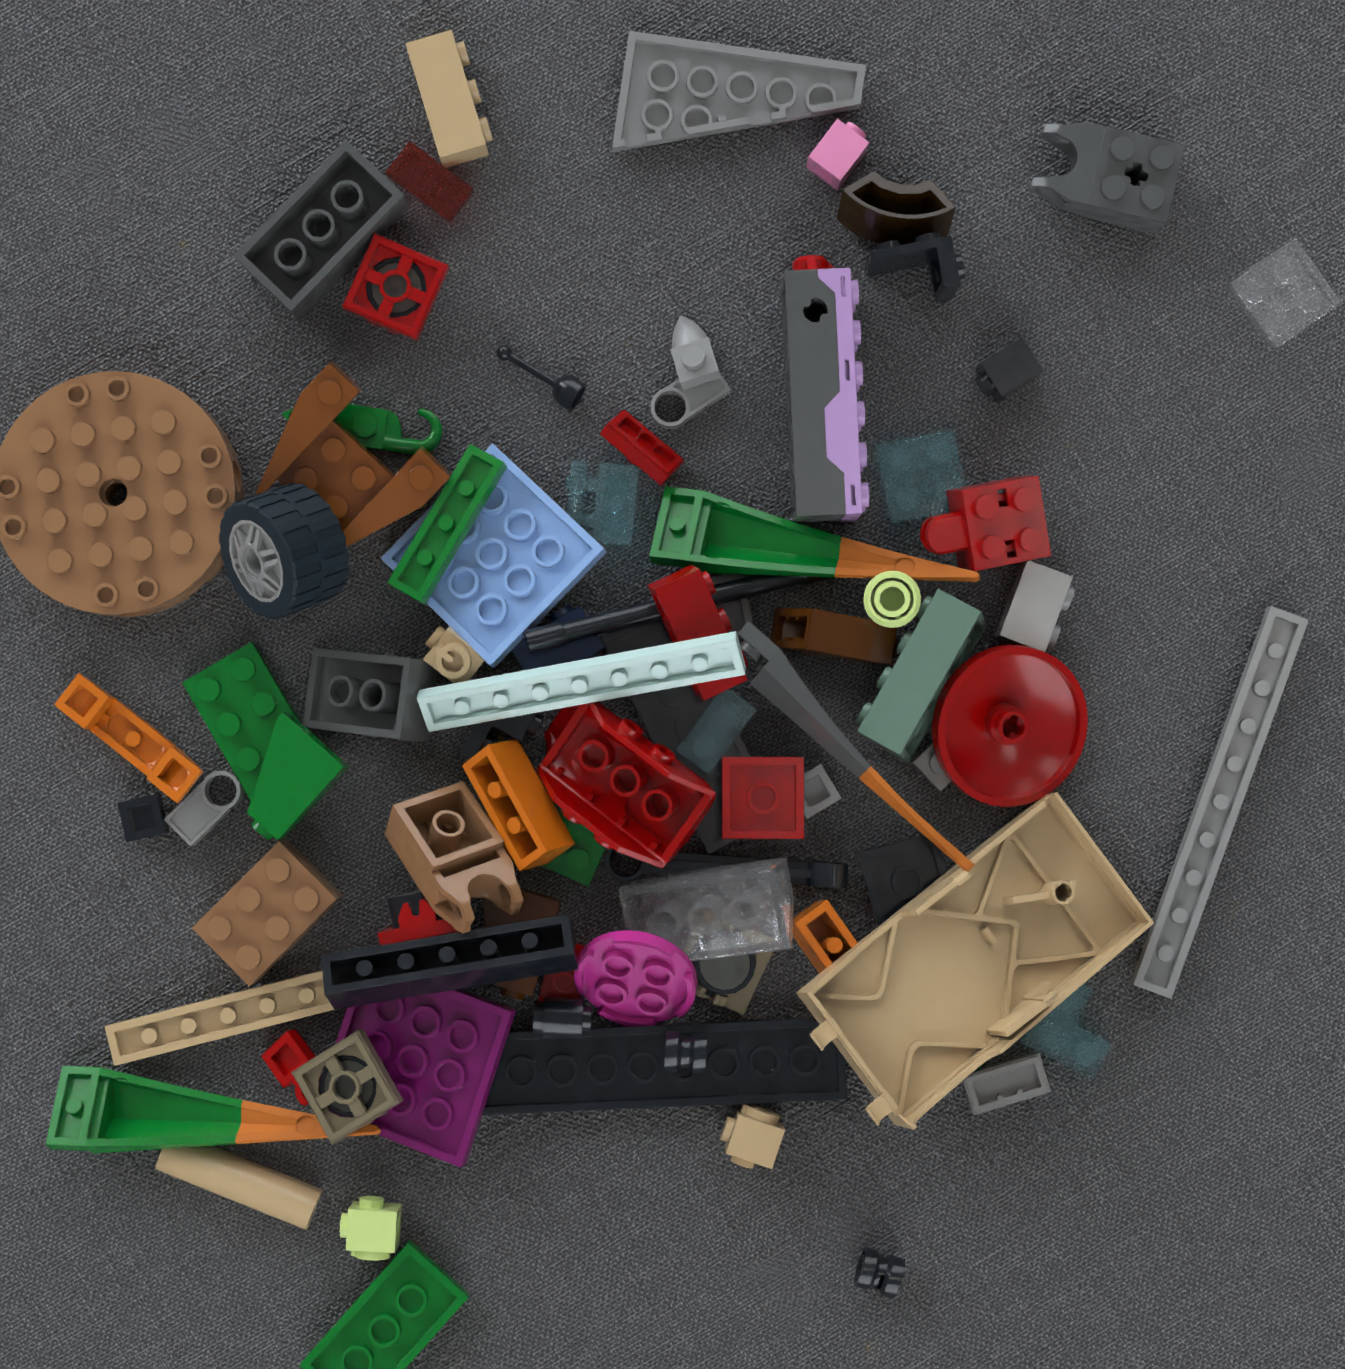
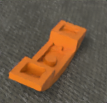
M81 673L76 675L54 704L83 729L90 730L147 776V780L176 803L182 801L204 772L188 755L161 732Z

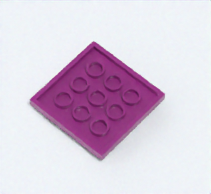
M462 989L348 1007L335 1044L357 1030L364 1029L404 1100L390 1109L388 1113L370 1123L371 1125H376L381 1130V1133L377 1135L458 1167L465 1166L516 1010Z

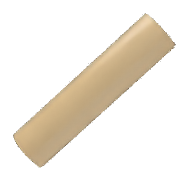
M216 1146L162 1149L156 1163V1170L305 1230L309 1228L323 1193L321 1188Z

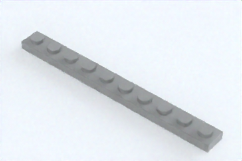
M1273 606L1266 608L1153 919L1154 924L1150 927L1130 984L1172 999L1306 630L1308 619Z

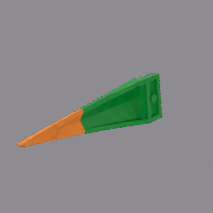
M665 486L649 555L651 564L681 568L693 565L699 568L701 572L707 571L708 573L873 579L882 572L899 571L907 574L913 580L980 581V575L975 571L844 538L768 514L707 491Z
M62 1066L45 1145L51 1150L90 1151L96 1154L328 1137L315 1114L217 1095L102 1067ZM368 1124L346 1137L377 1135L381 1133V1130L376 1125Z

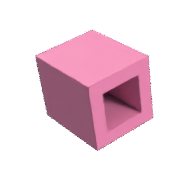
M836 119L808 156L806 168L838 191L865 156L870 142L865 139V133L858 126L851 122L844 124L839 119Z

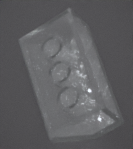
M786 857L640 877L630 880L618 889L626 930L646 932L664 938L680 948L691 961L792 948L794 895Z

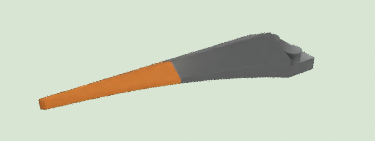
M748 621L737 633L739 638L743 640L740 647L757 664L762 658L767 661V664L750 684L956 864L969 872L975 864L926 822L872 768L824 711L781 649Z

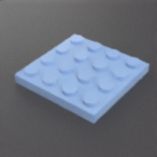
M492 443L484 452L503 461L507 468L428 599L427 604L492 668H495L524 638V630L534 628L607 552ZM432 506L381 557L393 571Z

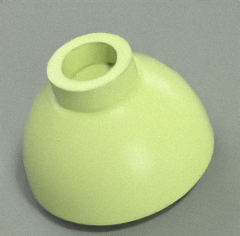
M886 571L876 575L868 583L864 592L863 602L868 616L875 623L888 628H896L906 625L916 616L921 605V594L916 582L907 574L899 571Z

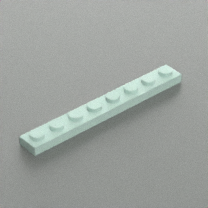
M734 631L421 689L418 692L417 701L428 731L433 732L745 675L746 665L737 632Z

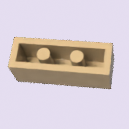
M448 30L405 43L443 168L488 156L489 152L486 142L492 141L493 138L487 118L478 119L474 106L475 104L482 103L475 79L467 81L463 67L470 65L464 41L455 43L452 30Z

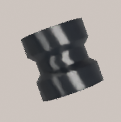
M666 1030L664 1072H677L682 1068L689 1069L692 1073L705 1074L707 1033L694 1032L691 1036L682 1035L679 1031Z
M865 1246L855 1271L854 1286L864 1290L871 1287L879 1290L882 1296L894 1299L903 1278L905 1259L894 1255L887 1258L881 1256L878 1250Z

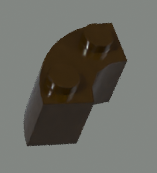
M873 171L842 190L837 220L855 235L871 242L880 244L897 240L900 242V245L915 243L916 237L928 233H939L940 238L948 236L956 206L931 179L919 184L901 185L888 181Z

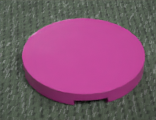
M614 931L594 938L585 945L579 954V969L574 972L576 989L578 993L583 994L590 1003L598 1008L597 1013L610 1021L625 1026H655L657 1022L666 1021L676 1016L682 1017L688 1012L694 1002L697 989V974L694 965L680 948L664 938L641 931Z

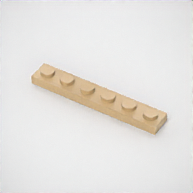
M320 970L124 1020L104 1027L113 1064L116 1066L335 1009L324 995L323 972Z

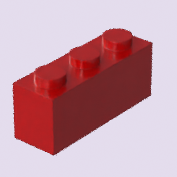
M689 565L647 585L672 643L723 634L732 630L726 612L723 608L717 609L711 595L716 593V589L707 571L701 572L699 568ZM742 651L743 658H744V661H745V665H746V667H747V666H748V663H747L746 657H745V655H744V653H743V651ZM746 675L692 684L691 686L695 695L705 701L748 679Z

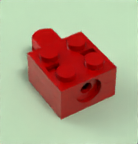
M1017 476L946 490L949 513L929 517L922 523L920 528V540L927 551L934 554L956 552L958 567L971 571L1051 556L1039 476ZM997 490H1003V493L997 494Z

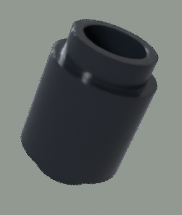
M545 997L544 1001H534L533 1033L543 1034V1038L582 1039L583 1031H591L592 1006H584V998Z

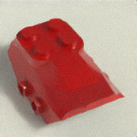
M599 701L561 708L544 734L546 756L536 770L552 801L562 808L561 812L568 820L576 824H582L593 832V838L603 847L614 849L619 853L663 869L686 844L706 816L716 798V792L705 780L677 760L675 754L670 749L659 743L654 745L642 735L643 730L640 726L629 719L619 718Z

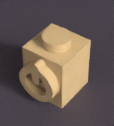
M439 625L425 643L431 650L423 660L452 683L469 681L485 661L450 626L445 630Z
M743 1104L742 1109L737 1108L734 1118L727 1116L720 1140L726 1142L725 1153L731 1155L730 1161L753 1169L755 1164L772 1169L785 1132L783 1123L779 1122L781 1116L771 1110L752 1104Z

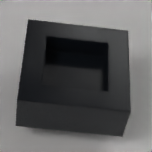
M160 793L117 803L126 842L169 833L167 822L164 820L166 816Z

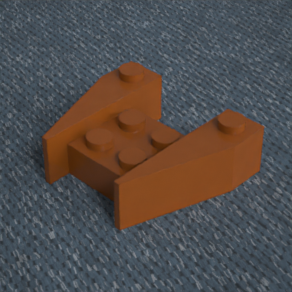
M332 361L300 393L256 494L268 491L277 480L282 485L289 483L306 485L309 489L316 491L329 504L332 512L340 522V527L346 538V546H349L421 508L450 478L451 472L421 446L393 474L335 419L362 389Z

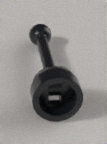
M501 345L498 347L496 354L500 360H509L552 386L554 400L561 407L571 412L578 405L586 390L587 385L572 376H563L556 380L513 354L509 346Z

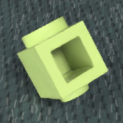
M361 1196L359 1201H353L348 1208V1213H342L340 1220V1238H346V1251H351V1256L362 1260L378 1261L390 1258V1253H395L400 1245L402 1204L384 1203V1198L380 1196Z

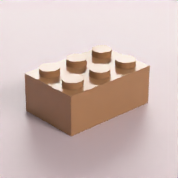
M288 839L278 841L192 929L248 986H251L258 982L343 895Z

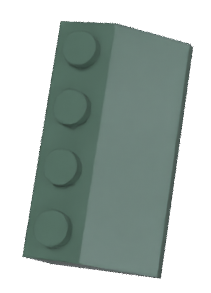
M937 589L933 598L928 595L922 602L917 613V617L920 618L919 623L913 633L907 631L904 634L897 648V653L900 654L893 668L888 666L883 671L876 686L880 689L873 704L867 702L864 705L856 721L860 725L857 732L862 737L908 765L932 725L934 709L944 685L955 670L969 659L987 627L980 610L940 589Z

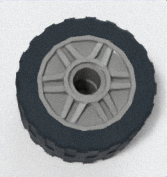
M289 483L234 502L224 512V518H222L220 524L219 544L222 561L226 568L225 571L233 584V588L241 596L243 602L260 616L273 620L276 618L281 619L332 599L344 588L349 570V553L346 546V538L340 527V522L332 512L329 504L313 489H309L306 485L300 483Z

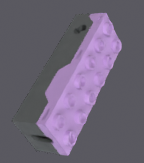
M807 255L796 258L792 263V270L784 272L781 285L791 515L793 522L802 525L856 522L862 515V512H865V507H869L868 483H861V472H863V467L867 466L866 442H859V432H861L862 426H865L864 401L857 402V392H859L860 385H863L862 361H855V353H857L858 345H861L860 320H853V313H855L856 305L859 304L858 280H851L850 268H834L823 256ZM807 315H814L819 318V322H811L806 317Z

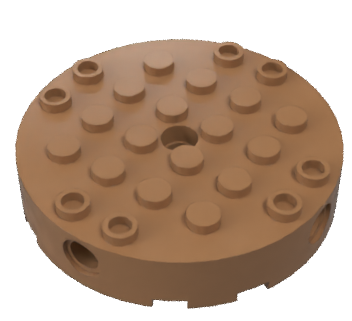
M120 371L96 372L78 376L51 388L33 401L15 420L0 447V540L16 568L41 592L67 606L110 617L145 616L164 611L190 598V595L199 590L207 581L210 582L224 565L219 544L220 524L226 509L232 503L244 499L241 467L228 436L212 416L189 396L172 385L143 374ZM121 486H126L127 497L123 503L116 506L112 501L114 493Z

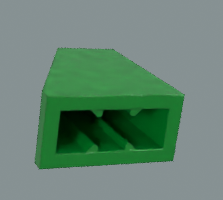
M282 712L276 719L247 814L254 819V822L251 824L252 827L267 840H270L272 837L277 840L285 839L349 767L348 764L288 712Z

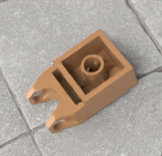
M464 781L392 806L384 835L436 914L450 923L457 931L464 934L471 931L470 925L475 920L470 903L471 898H485L491 901L497 908L510 915L520 912L524 900L516 881L513 862L503 848L504 840Z

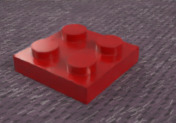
M722 757V839H804V757Z

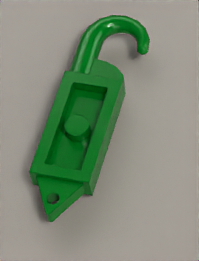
M348 404L335 418L362 445L370 450L413 455L423 446L430 452L440 443L442 437V424L433 412L423 408L418 410V415L426 418L431 426L429 436L423 440L403 438L400 420L395 413L386 409ZM293 409L283 412L282 416L289 420Z

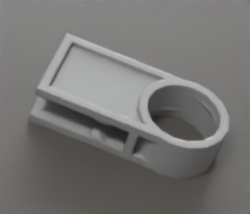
M722 375L719 379L683 390L680 380L677 379L653 396L651 401L652 418L658 426L664 429L679 428L728 395L731 389ZM673 394L684 401L685 414L680 420L665 422L657 416L655 406L662 396Z
M226 770L212 772L164 820L190 847L195 846L234 807L239 805L245 790L235 773ZM220 775L230 777L234 781L237 790L234 800L230 804L223 806L213 802L209 795L210 783Z

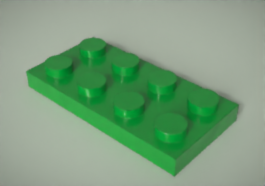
M250 642L182 682L250 801L277 717L282 712H288L300 722L254 642Z
M409 1240L305 1356L299 1366L302 1369H405L469 1298L470 1293L414 1242Z

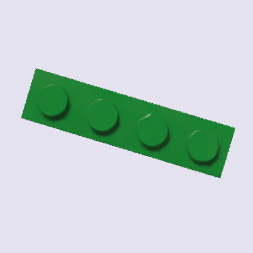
M469 444L387 583L391 587L423 605L427 603L505 472L507 465L503 461Z

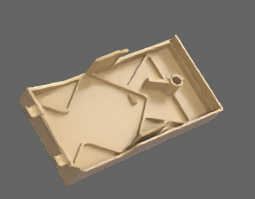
M1058 792L1047 794L1041 799L1036 800L966 857L975 864L969 872L963 870L958 864L953 866L796 992L820 1024L810 1033L811 1038L821 1051L832 1041L875 1098L865 1110L877 1126L888 1115L894 1125L914 1130L917 1127V1121L984 1062L1006 1051L1154 924L1153 920Z

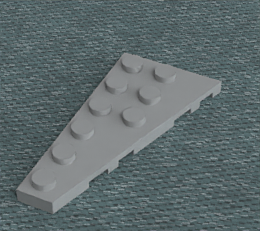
M629 31L612 152L859 109L866 65Z

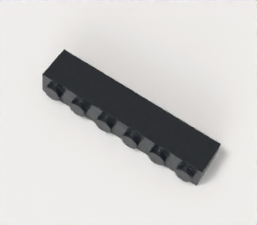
M568 914L476 929L464 934L461 932L321 955L324 995L335 1010L579 969L574 930Z

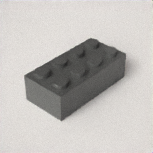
M345 140L233 256L250 275L300 321L366 253L374 233L383 236L410 206L404 194L355 147Z

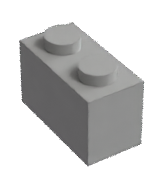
M1030 560L1021 563L994 638L1012 645L1029 646L1046 652L1047 647L1053 649L1061 630V626L1056 625L1060 611L1068 610L1074 596L1075 589L1070 587L1073 576Z

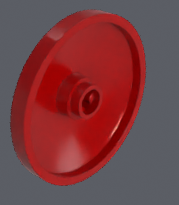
M1001 645L981 651L955 670L938 697L932 719V741L938 763L952 784L980 802L993 806L1013 807L1041 799L1067 778L1082 753L1088 726L1085 697L1080 684L1068 667L1044 651L1023 645Z

